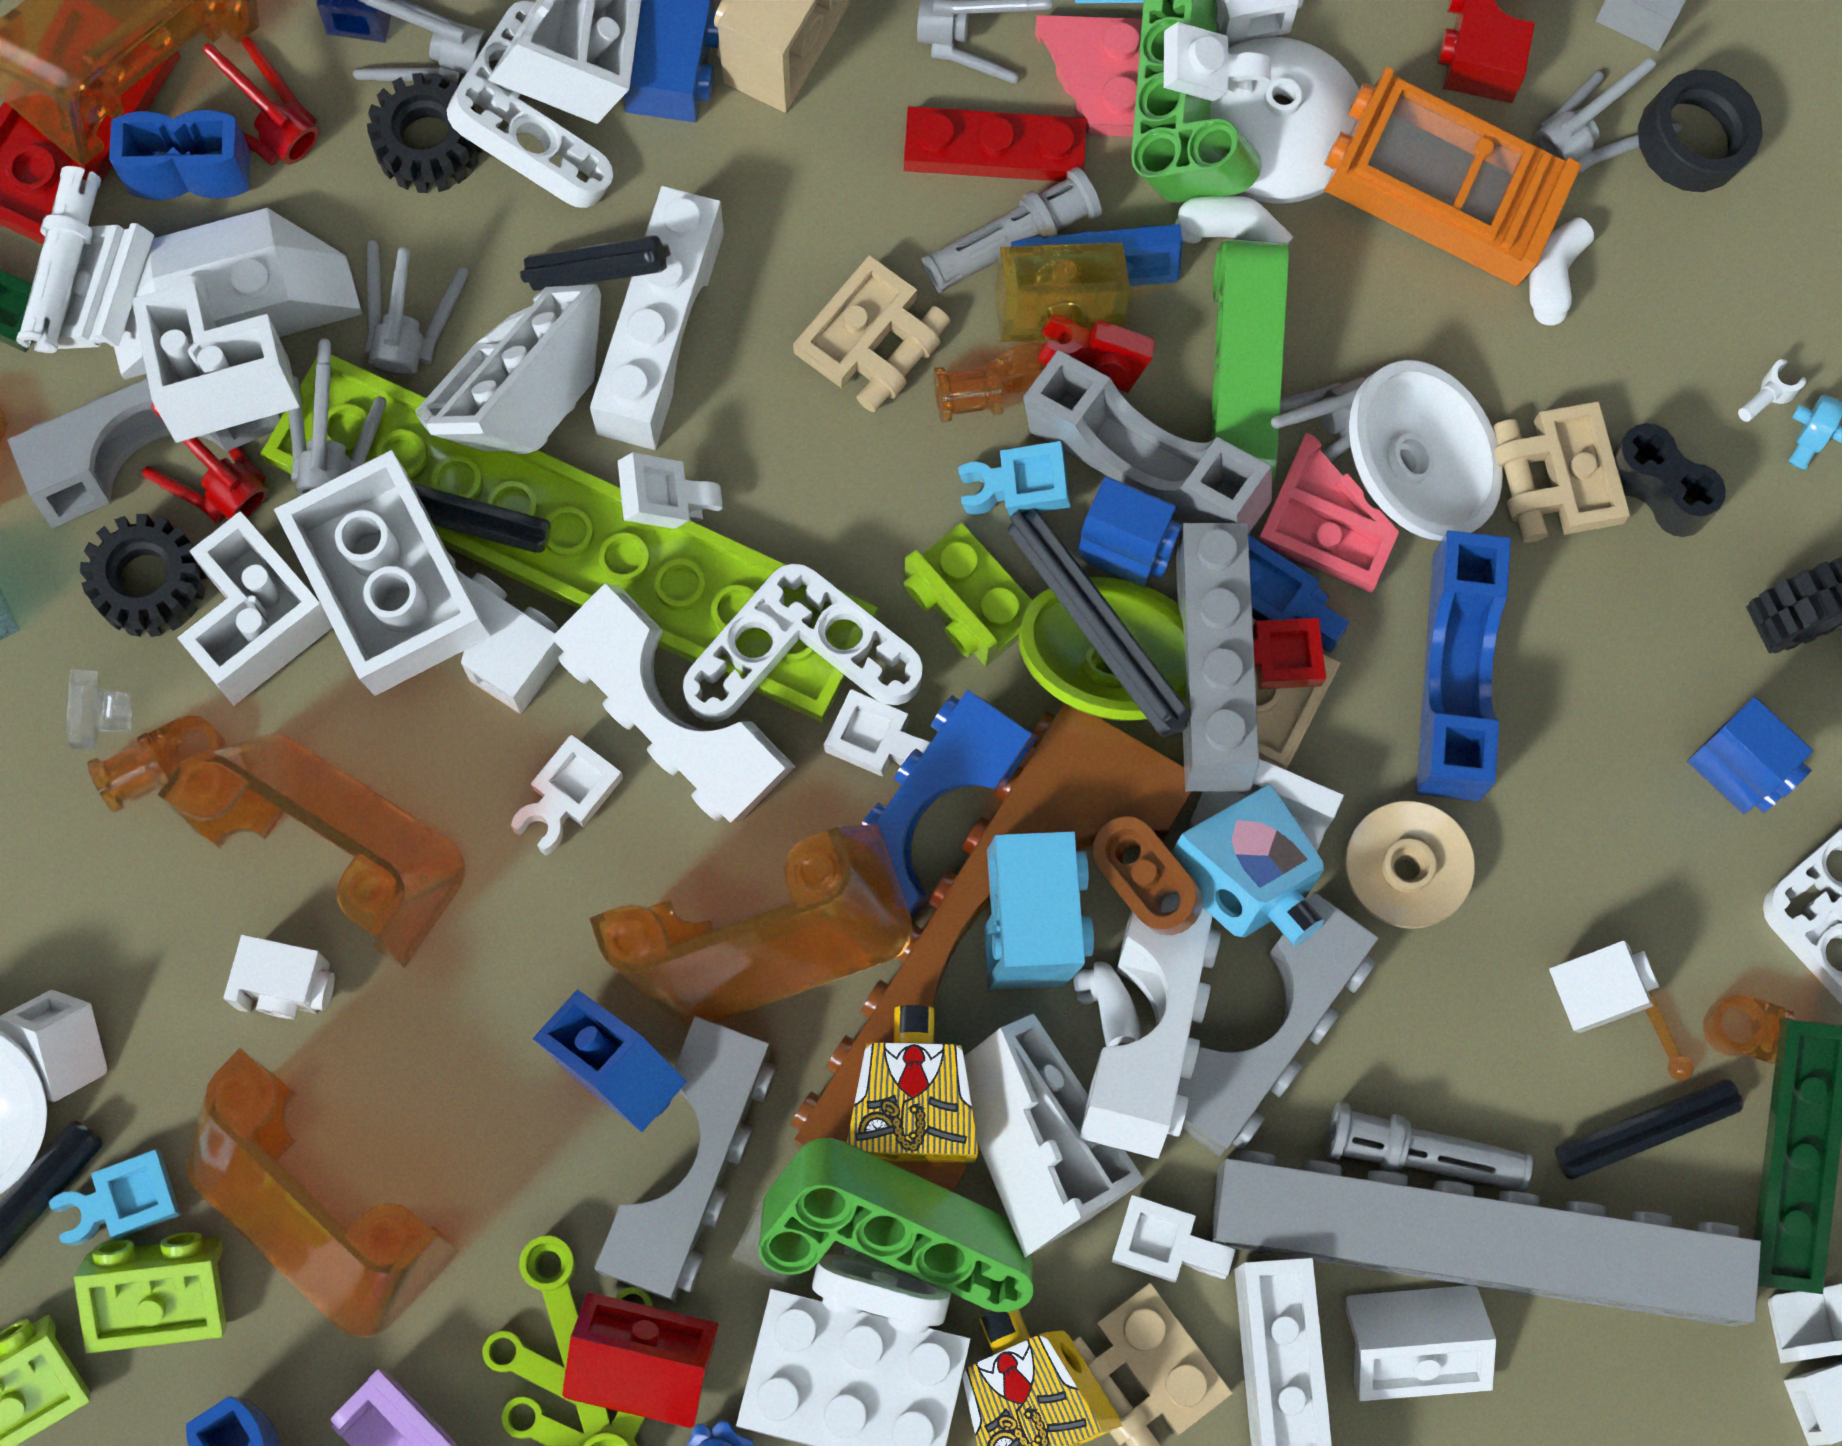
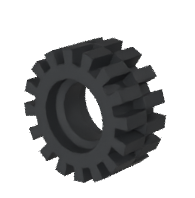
M423 73L412 74L414 84L406 87L402 77L392 81L396 93L391 95L383 88L377 94L380 107L371 104L368 112L371 123H367V131L378 164H381L383 173L389 179L395 176L398 186L408 190L412 181L415 183L418 193H428V182H436L439 192L448 190L446 178L453 176L455 181L460 184L466 179L463 167L467 166L474 171L478 164L476 152L482 153V148L461 136L453 129L448 120L447 108L459 84L452 80L449 86L446 87L444 77L434 73L431 84H426ZM427 117L439 118L448 126L446 138L432 148L413 149L403 141L405 128L418 119Z
M136 514L135 524H131L126 516L114 519L119 529L110 533L103 526L96 532L102 540L101 544L96 546L88 542L84 550L90 559L89 563H80V573L86 579V582L81 583L84 593L111 626L117 630L123 627L129 635L140 637L141 630H146L151 637L162 635L160 626L168 624L172 631L182 626L177 617L183 612L192 617L198 610L192 602L194 597L203 599L206 590L200 582V579H206V574L190 553L194 546L178 526L174 529L169 520L160 516L157 517L156 522H153L148 514ZM142 555H154L164 560L167 567V575L163 585L158 590L142 597L132 596L123 591L121 574L130 561Z
M1842 557L1836 558L1830 563L1826 561L1818 564L1812 570H1803L1797 573L1796 577L1777 583V587L1763 591L1759 594L1760 597L1754 598L1749 602L1746 609L1768 653H1779L1785 649L1786 651L1793 649L1803 642L1806 644L1814 641L1816 637L1823 634L1827 635L1835 631V628L1842 626Z

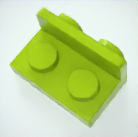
M962 522L923 554L914 550L905 557L904 576L907 579L903 584L906 591L924 611H928L933 607L948 624L944 628L947 637L964 656L969 657L974 653L986 667L1019 640L1024 613L1033 600Z
M183 1232L168 1236L159 1244L134 1246V1243L130 1240H114L102 1243L93 1248L92 1252L87 1253L73 1276L86 1354L222 1338L227 1328L218 1270V1261L223 1253L221 1237L202 1238L201 1234L197 1232Z
M46 1315L32 1324L29 1319H22L0 1332V1446H17L90 1402L91 1392L56 1340L57 1326L50 1315Z

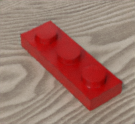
M908 106L903 171L1062 182L1067 179V172L1075 167L1080 168L1084 172L1087 118Z

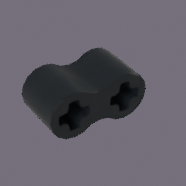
M1644 423L1634 426L1627 431L1613 451L1624 495L1635 497L1645 502L1653 511L1659 526L1673 536L1687 537L1695 535L1703 529L1725 500L1726 488L1724 481L1716 470L1685 458L1678 450L1672 435L1659 425ZM1639 456L1647 461L1644 465L1636 461ZM1686 496L1695 501L1692 506L1684 501Z

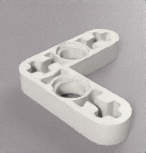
M529 1L516 2L507 10L456 89L447 108L448 120L453 129L461 136L564 202L580 208L594 206L602 198L612 182L613 170L608 159L600 151L518 99L521 95L520 93L488 81L492 73L489 61L500 60L534 5V2ZM477 104L485 111L480 115L475 113L471 107ZM503 120L509 123L505 132L498 128ZM529 133L535 136L542 143L544 152L539 154L527 151L518 142L516 134ZM556 154L562 157L558 166L551 163ZM578 171L585 173L589 177L586 183L576 177Z
M789 564L779 568L767 579L689 668L684 677L683 691L687 706L696 717L709 722L728 719L741 707L799 639L874 699L887 705L903 704L916 696L921 687L923 666L920 656L910 645L817 572L805 565ZM802 584L807 586V601L820 613L825 602H829L832 605L821 613L814 629H811L807 626L812 623V612L798 602H794L789 608L783 606V587L787 586L790 589L796 590ZM842 619L857 623L863 633L859 644L847 650L833 647L826 638V631L829 626L835 621ZM761 628L767 631L773 640L769 652L758 658H748L742 655L736 648V640L744 630ZM874 640H877L881 644L876 647V657L890 667H894L899 661L905 663V678L908 682L902 684L900 681L894 680L886 686L881 683L882 668L871 658H867L863 668L856 664L868 655ZM726 654L736 669L748 675L746 678L741 679L738 672L734 669L723 684L727 698L720 701L718 698L711 697L704 703L700 701L702 691L699 683L703 679L712 684L719 680L726 672L725 661L719 658Z
M1841 827L1770 889L1765 896L1763 910L1765 919L1773 931L1842 1005V972L1837 971L1830 965L1825 952L1827 944L1831 939H1842V882L1837 881L1830 875L1826 865L1827 857L1831 851H1842ZM1814 884L1822 894L1805 906L1803 910L1805 916L1801 914L1793 919L1789 917L1784 910L1790 904L1789 898L1793 899Z

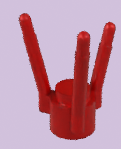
M244 37L242 45L284 105L277 100L271 101L213 44L206 43L203 46V52L261 109L254 122L255 129L259 131V139L242 131L249 149L257 153L270 166L276 164L279 159L291 165L304 158L313 148L319 137V129L316 126L317 119L302 107L253 39Z
M152 402V410L162 419L154 403ZM198 437L182 442L209 469L201 480V485L206 489L205 496L152 467L146 466L142 469V475L146 479L199 508L215 524L220 523L225 517L228 520L240 511L248 518L261 506L269 491L263 484L267 477L251 463L241 446L228 451L235 462L232 463L228 458L219 460Z

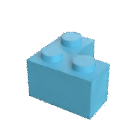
M1075 832L995 835L987 848L991 916L983 926L988 991L1065 987L1085 964V956H1092L1094 951L1092 919L1090 916H1081L1079 891H1086L1088 888L1089 870L1086 852L1076 851Z

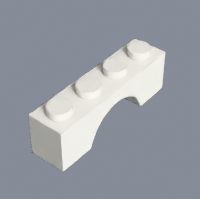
M664 186L660 188L645 236L656 235L660 238L662 244H668L671 255L666 257L667 268L661 273L631 278L590 405L597 435L653 450L657 448L673 397L676 365L687 320L699 291L703 286H708L724 235L721 201Z
M449 554L453 564L455 565V559ZM458 571L491 636L464 650L461 664L470 682L519 714H522L560 662L558 657L562 654L563 650L551 639L559 628L546 615L532 607H527L523 613L504 601L507 597L506 592L486 576L476 573L473 579H470Z
M605 583L551 637L563 650L562 654L558 657L559 661L577 680L586 684L591 679L608 696L602 704L618 723L628 730L636 725L652 742L647 747L648 753L665 771L673 776L680 771L697 788L691 796L705 813L715 821H720L723 817L730 823L742 821L796 766L752 721L738 722L719 730H705L694 727L678 718L661 698L654 677V657L663 630L619 585Z
M1178 893L1167 895L1161 904L1162 912L1169 913L1174 911L1180 903V895ZM1203 907L1197 921L1189 929L1176 935H1162L1152 931L1139 920L1132 910L1130 911L1116 971L1132 981L1145 994L1153 1008L1156 1027L1148 1035L1133 1043L1102 1048L1091 1082L1079 1136L1080 1139L1158 1159L1167 1134L1179 1137L1188 1105V1097L1177 1094L1180 1077L1191 1079L1200 1040L1188 1037L1191 1021L1202 1023L1211 985L1200 982L1202 967L1213 968L1221 939V931L1210 928L1213 916Z

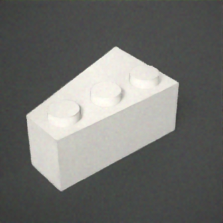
M536 0L489 76L488 81L598 124L629 91L641 0Z
M1034 1013L1001 1027L964 1056L977 1142L1024 1257L1029 1256L1089 1221L1145 1181L1125 1150L1079 1138L1088 1094Z

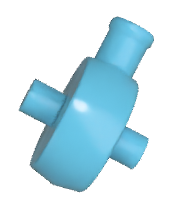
M1822 395L1812 410L1800 404L1798 405L1792 418L1803 423L1796 438L1798 446L1792 456L1789 457L1788 462L1797 468L1807 470L1814 454L1819 453L1830 438L1842 444V426L1839 425L1842 418V402L1837 398Z

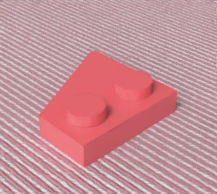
M1037 15L1035 36L1039 43L1044 42L1056 65V76L1065 93L1069 94L1076 103L1077 116L1087 118V135L1133 137L1142 19Z
M1306 433L1258 541L1281 555L1372 593L1399 531L1379 509H1375L1367 503L1364 491L1350 475L1346 473L1343 476L1320 450L1322 446L1320 441L1315 436Z

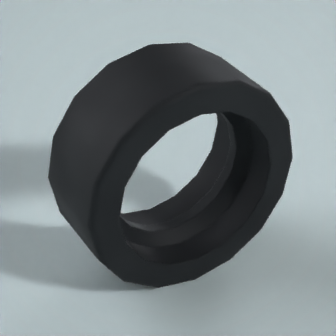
M1695 69L1675 76L1644 108L1638 124L1639 147L1648 166L1664 182L1683 191L1707 192L1724 186L1756 155L1763 136L1761 114L1752 96L1736 80L1717 71ZM1677 104L1696 105L1710 112L1721 123L1728 141V153L1722 159L1704 158L1690 151L1678 139L1672 126L1671 110Z

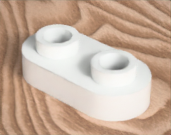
M840 1254L823 1255L817 1263L812 1283V1289L823 1297V1305L833 1311L843 1314H860L862 1310L888 1317L889 1324L899 1330L918 1334L927 1332L929 1326H937L944 1323L951 1296L950 1291L943 1290L899 1269Z

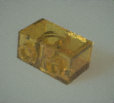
M1123 243L1000 247L994 296L1001 342L1055 340L1042 335L1043 327L1053 314L1065 316L1076 324L1088 329H1092L1098 319L1124 328L1130 296V285Z

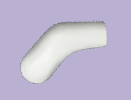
M1229 195L1191 198L1180 207L1178 218L1175 222V225L1180 224L1183 241L1192 244L1200 242L1202 237H1230L1243 241L1287 244L1294 238L1260 203L1244 196Z
M1580 217L1571 219L1551 232L1538 264L1529 273L1530 304L1533 308L1534 317L1541 324L1553 326L1561 323L1566 318L1567 311L1570 309L1572 294L1568 269L1594 239L1592 227L1586 220Z
M1095 962L1094 969L1079 970L1073 977L1074 989L1078 991L1077 1000L1084 1005L1098 1001L1106 1047L1126 1045L1142 1038V1029L1137 1011L1128 991L1111 965L1106 962Z

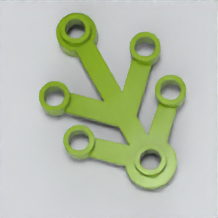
M540 1236L531 1240L524 1247L520 1255V1273L531 1287L542 1291L564 1367L525 1348L523 1341L509 1331H497L486 1339L482 1348L483 1360L490 1369L496 1372H513L575 1404L584 1433L546 1417L542 1406L536 1400L524 1396L516 1397L505 1405L501 1415L503 1428L509 1435L515 1438H532L546 1446H638L635 1437L645 1417L618 1411L611 1423L606 1408L563 1397L562 1390L570 1337L578 1318L569 1286V1281L575 1273L576 1260L571 1248L557 1237ZM547 1253H555L561 1259L560 1271L551 1278L541 1277L537 1270L539 1259ZM627 1287L615 1296L616 1299L625 1300L632 1295L640 1296L643 1298L646 1306L654 1307L651 1297L644 1290L637 1287ZM502 1339L511 1340L516 1347L514 1359L506 1365H498L492 1357L494 1345ZM527 1404L535 1412V1422L530 1429L518 1431L512 1425L511 1415L516 1407Z

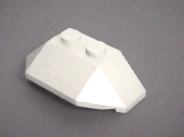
M269 208L153 238L135 297L194 281L217 327L268 314L278 337L363 314L346 255ZM133 305L120 345L114 346L120 373L124 380L146 374Z
M598 285L545 287L532 298L534 302L532 306L510 315L477 341L417 408V416L431 435L485 452L513 451L515 454H528L544 446L548 436L562 419L575 408L576 402L594 382L601 293Z

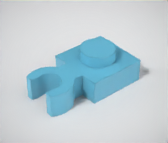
M1061 441L1000 450L1002 467L991 469L988 465L981 462H968L958 467L963 484L972 482L984 483V488L980 493L961 497L964 510L968 514L979 515L986 513L1000 501H1005L1010 517L1017 510L1024 512L1034 508L1039 512L1071 507L1065 451Z
M156 1149L91 1173L96 1189L95 1193L86 1196L78 1192L68 1191L56 1195L49 1201L51 1210L56 1212L66 1211L71 1207H78L80 1209V1224L75 1229L59 1235L61 1243L73 1246L81 1245L91 1240L98 1232L100 1225L105 1223L110 1237L120 1239L181 1216L163 1155Z

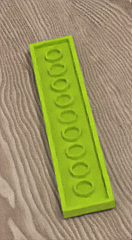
M332 354L330 355L331 370L327 440L345 445V456L351 458L376 397L382 396L387 401L364 464L392 450L412 483L546 519L551 523L549 541L545 550L539 553L434 525L446 548L577 609H580L605 583L619 585L663 630L657 646L685 660L695 663L767 579L779 568L786 566V564L693 521H688L675 529L625 521L621 488L539 450L528 454H515L513 451L485 452L431 435L420 422L416 413L417 408L425 401V397ZM317 357L299 386L302 399L306 448L307 442L312 440ZM286 411L260 454L265 463L292 475L293 452L289 412ZM802 584L796 590L790 589L787 586L783 587V606L789 608L794 602L801 603L812 612V623L807 626L814 629L821 613L832 604L825 602L820 613L807 601V586ZM840 590L875 619L877 618L878 607ZM845 619L835 621L826 631L827 641L833 647L842 650L854 648L863 637L862 630L857 623ZM749 628L738 636L736 648L742 655L748 658H758L769 652L773 640L767 631L761 628ZM799 639L754 692L823 724L847 676ZM726 654L719 658L724 660L726 664V672L722 677L727 679L734 669L738 672L741 679L747 677L748 674L735 668Z

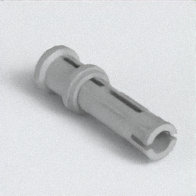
M1075 167L1067 172L1066 180L1039 194L1030 191L1023 195V199L1019 201V207L1007 215L969 233L949 246L923 257L921 261L923 262L925 273L936 291L941 293L958 283V281L1010 255L1011 242L1037 236H1041L1044 239L1053 235L1057 236L1058 231L1084 217L1091 220L1102 215L1099 198L1086 174L1080 168Z
M1340 1101L1335 1104L1325 1144L1326 1159L1338 1161L1341 1156L1377 1163L1380 1165L1381 1171L1393 1173L1394 1171L1400 1172L1403 1166L1523 1193L1528 1188L1533 1167L1531 1152L1515 1151L1465 1138L1412 1128L1410 1120H1406L1403 1115L1392 1113L1386 1119L1351 1111L1349 1103Z

